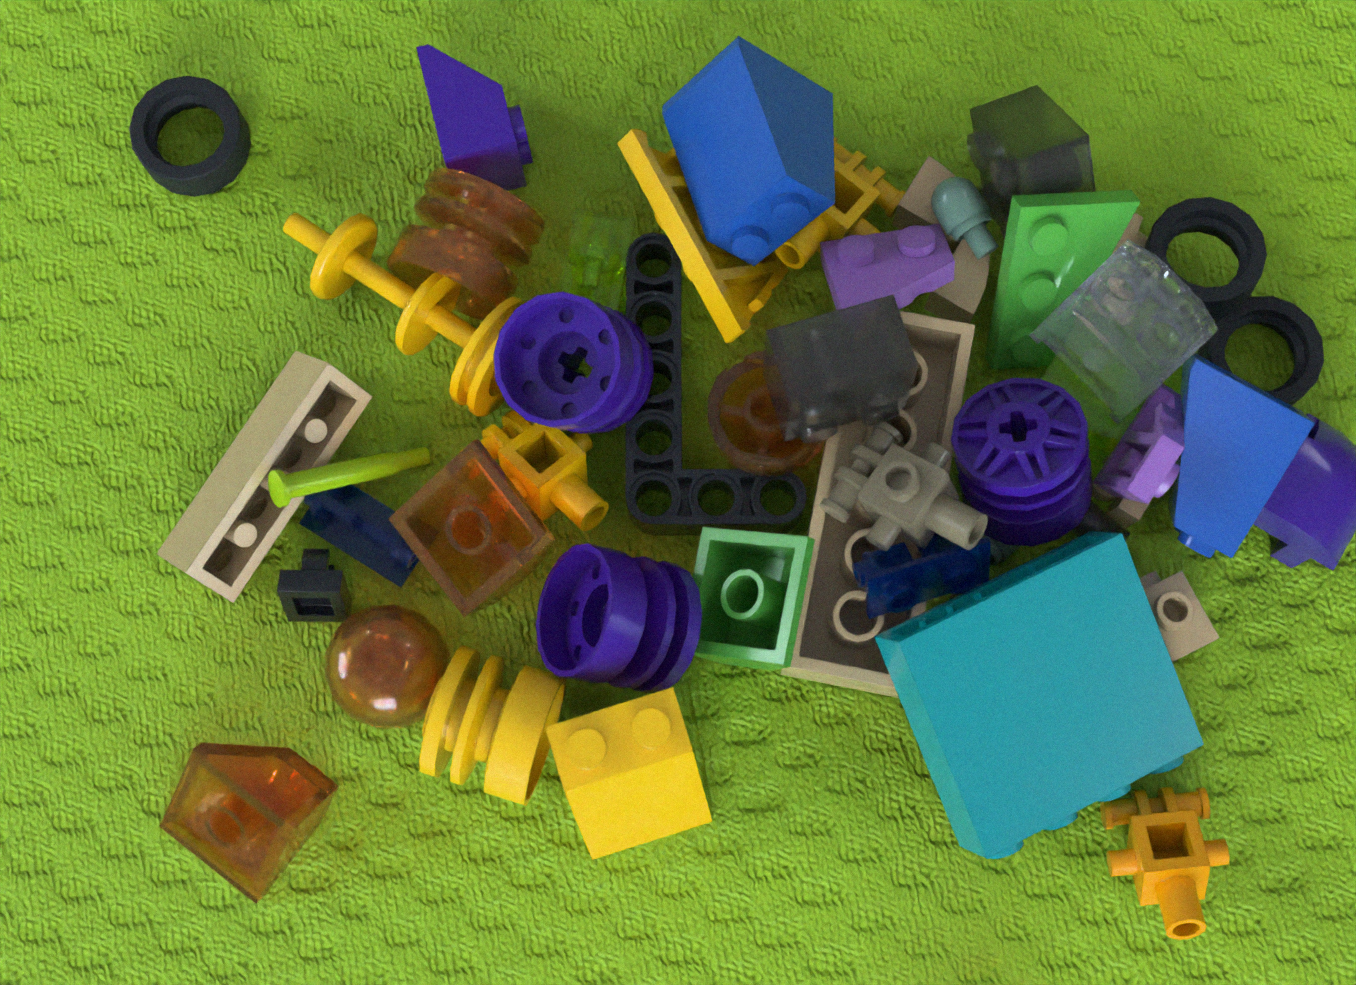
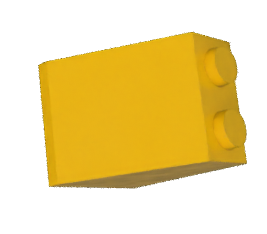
M673 687L545 727L564 793L592 860L713 822L694 752Z

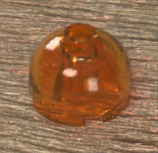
M756 351L744 356L743 362L735 364L728 371L726 367L717 376L709 393L708 430L719 454L735 469L743 470L755 476H765V478L784 477L788 473H795L806 467L819 454L827 437L831 422V396L826 385L824 388L821 380L813 374V368L806 361L782 351Z
M372 605L351 614L334 631L325 652V679L334 701L352 719L377 729H403L425 719L431 696L439 679L445 674L451 661V654L442 633L422 613L401 605Z

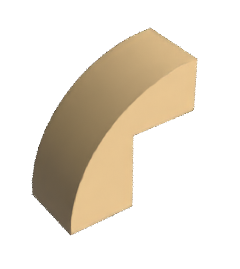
M928 156L899 202L892 225L901 230L913 225L939 224L931 206L933 191L943 180L956 176L941 163ZM941 226L955 260L954 280L930 292L924 309L942 319L970 324L986 287L990 255L978 260L965 239L955 242L953 237L948 236Z

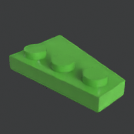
M1132 190L1012 195L985 358L992 370L1050 366L1141 202Z

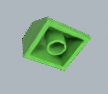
M702 527L693 572V579L699 588L702 607L700 639L694 655L720 664L769 671L791 667L815 539L808 536Z

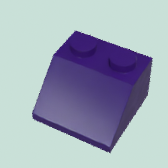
M429 44L416 47L443 159L458 202L461 203L526 187L527 184L522 166L532 164L533 159L520 105L507 107L501 84Z

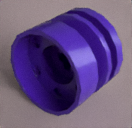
M567 292L537 295L516 308L500 329L493 354L495 381L510 407L525 420L586 435L610 432L631 420L647 400L654 377L652 349L638 325L620 311ZM583 359H585V362L592 367L591 374L588 376V378L586 377V374L579 369L580 363Z
M1010 378L987 385L966 400L954 418L951 443L955 454V464L959 472L958 480L963 503L987 515L988 522L984 535L1006 545L1036 546L1057 540L1078 526L1091 506L1093 488L1091 460L1089 458L1088 423L1080 403L1063 387L1039 378Z
M589 543L574 545L558 558L546 578L539 599L536 634L538 650L545 667L557 677L589 683H609L613 687L631 688L634 691L655 693L670 688L680 680L691 664L700 639L702 607L699 588L691 573L678 564L666 561L657 562L645 556L632 558L623 551Z

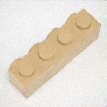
M295 351L156 554L234 603L305 498V496L292 498L288 506L277 507L268 489V475L270 471L280 469L284 474L327 465L373 396L328 362Z

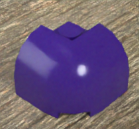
M1307 413L1305 415L1315 424L1253 525L1279 539L1270 556L1290 568L1312 558L1334 571L1356 531V445L1339 430Z

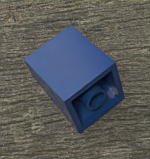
M740 36L734 39L662 106V116L705 238L715 246L755 266L835 203L833 93Z
M1189 351L1183 361L1180 390L1185 449L1175 462L1180 466V470L1170 487L1168 508L1175 527L1174 529L1180 533L1177 539L1181 543L1209 558L1213 556L1216 550L1232 558L1315 423L1301 410Z

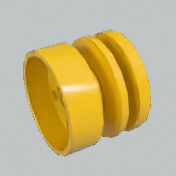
M461 645L453 655L444 676L439 679L426 711L422 729L423 741L419 758V772L439 778L453 754L450 782L463 786L473 772L477 762L481 761L486 763L484 772L485 793L527 806L537 786L551 747L545 727L558 723L567 679L557 677L554 673L525 665L515 678L510 690L502 688L504 660L501 657L491 655L477 679L480 652Z

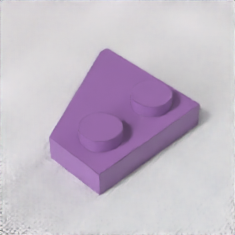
M940 223L926 226L913 225L901 230L869 235H850L843 239L820 242L821 264L844 335L855 334L862 330L863 317L886 305V308L894 313L912 303L918 295L933 292L954 280L955 260Z
M1162 382L1156 384L1094 479L1093 483L1112 496L1149 504L1153 496L1159 498L1167 492L1180 470V466L1175 462L1185 449L1182 397L1180 394Z

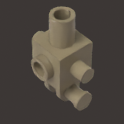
M877 420L873 425L874 431L864 446L856 444L853 447L849 456L854 461V464L851 468L840 466L834 475L838 484L829 497L824 498L819 504L830 516L846 523L850 517V510L859 498L871 520L875 522L866 535V539L883 551L889 550L898 535L925 549L935 533L966 550H971L980 541L988 522L987 515L958 501L959 495L947 471L943 469L951 457V454L944 447L937 443L929 442L919 457L899 447L898 445L903 439L902 434L893 426L881 420Z

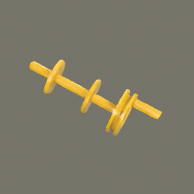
M296 212L288 217L284 224L283 232L318 254L310 275V289L314 296L319 299L332 300L342 295L358 280L403 309L395 334V343L398 350L403 354L414 355L420 352L438 333L463 348L450 381L449 394L454 402L459 405H467L469 411L476 416L485 417L495 411L505 401L495 381L493 354L500 329L515 309L526 303L524 300L510 297L501 302L485 317L479 327L475 328L452 313L460 295L462 283L461 277L456 271L443 268L431 274L416 290L370 260L377 243L378 232L375 221L370 216L362 213L351 216L338 226L332 234H329Z

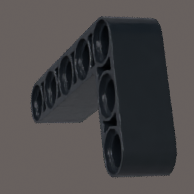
M655 232L643 234L635 239L628 248L626 258V316L638 326L642 320L654 315L665 318L671 324L668 330L661 335L650 336L643 333L652 349L654 373L666 376L670 380L671 385L662 394H648L647 400L634 417L626 422V502L630 520L635 528L644 534L654 536L701 535L702 527L776 534L788 533L801 520L807 497L804 484L792 472L783 469H682L681 260L668 236ZM650 259L663 260L670 266L667 273L655 278L645 276L639 271V268ZM658 431L669 437L671 445L662 454L649 455L639 449L637 446L638 441L646 433ZM652 490L662 491L672 500L671 506L661 515H646L637 507L638 500L644 493ZM720 490L730 496L733 506L725 514L714 516L704 512L698 502L706 492ZM770 490H783L793 499L794 508L785 515H772L765 511L761 505L760 499L763 494Z

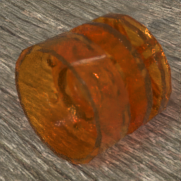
M437 168L430 172L424 184L426 194L417 198L414 205L415 214L426 226L409 224L403 227L386 261L387 267L396 277L416 290L435 272L459 283L461 290L454 311L478 320H484L501 302L514 296L519 286L518 278L506 265L522 267L530 263L532 258V248L530 246L540 242L545 231V222L529 205L498 185L459 170Z

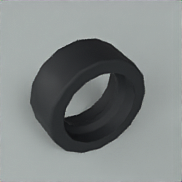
M193 76L168 79L147 91L134 108L129 127L132 150L154 181L172 193L193 197L215 193L233 182L246 165L251 146L248 124L228 92L209 79ZM198 107L210 109L217 113L223 122L225 133L222 143L213 155L198 164L183 167L172 165L164 160L158 151L157 141L161 129L170 118L183 110Z
M1212 197L1190 198L1167 208L1152 226L1140 261L1143 284L1153 300L1172 315L1193 321L1218 320L1237 311L1252 294L1261 278L1267 258L1264 235L1253 218L1233 203ZM1201 232L1215 236L1227 244L1237 257L1239 263L1237 274L1230 283L1224 286L1203 287L1189 283L1176 274L1167 261L1166 252L1169 243L1176 236L1183 233Z
M1274 296L1248 297L1237 311L1216 320L1203 335L1197 355L1232 373L1225 360V347L1231 334L1236 329L1247 324H1259L1273 329L1288 343L1294 356V369L1291 377L1284 385L1266 392L1293 406L1318 381L1324 363L1322 337L1313 320L1295 304Z

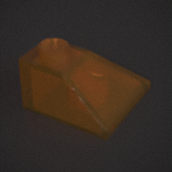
M201 742L192 750L160 824V828L257 904L320 825L339 786L324 775L319 768L310 764L291 748Z

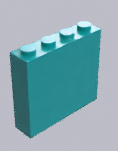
M1090 531L874 636L959 846L986 859H1000L1016 853L1023 847L1024 839L1041 830H1055L1069 825L1077 819V811L1096 801L1106 802L1122 797L1131 790L1130 783L1149 773L1159 774L1175 769L1184 762L1183 755L1204 745L1122 533Z

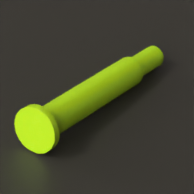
M419 447L397 453L387 451L284 474L280 469L272 470L268 475V489L274 504L281 508L288 506L292 498L398 474L400 470L429 464L430 454L426 447Z

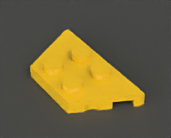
M631 129L617 145L649 201L658 225L665 231L679 256L684 273L697 289L725 343H731L748 330L751 325L749 321L752 316L766 304L772 295V289L782 281L789 269L778 258L775 250L757 265L752 266L708 242L674 147L665 154L649 147L646 132L639 129Z

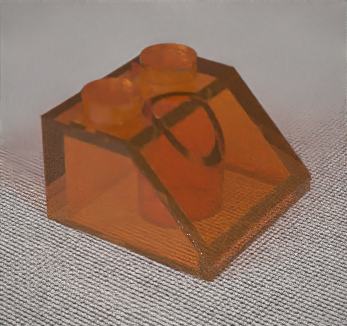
M479 439L469 443L388 518L463 617H467L499 602L539 567L556 540Z

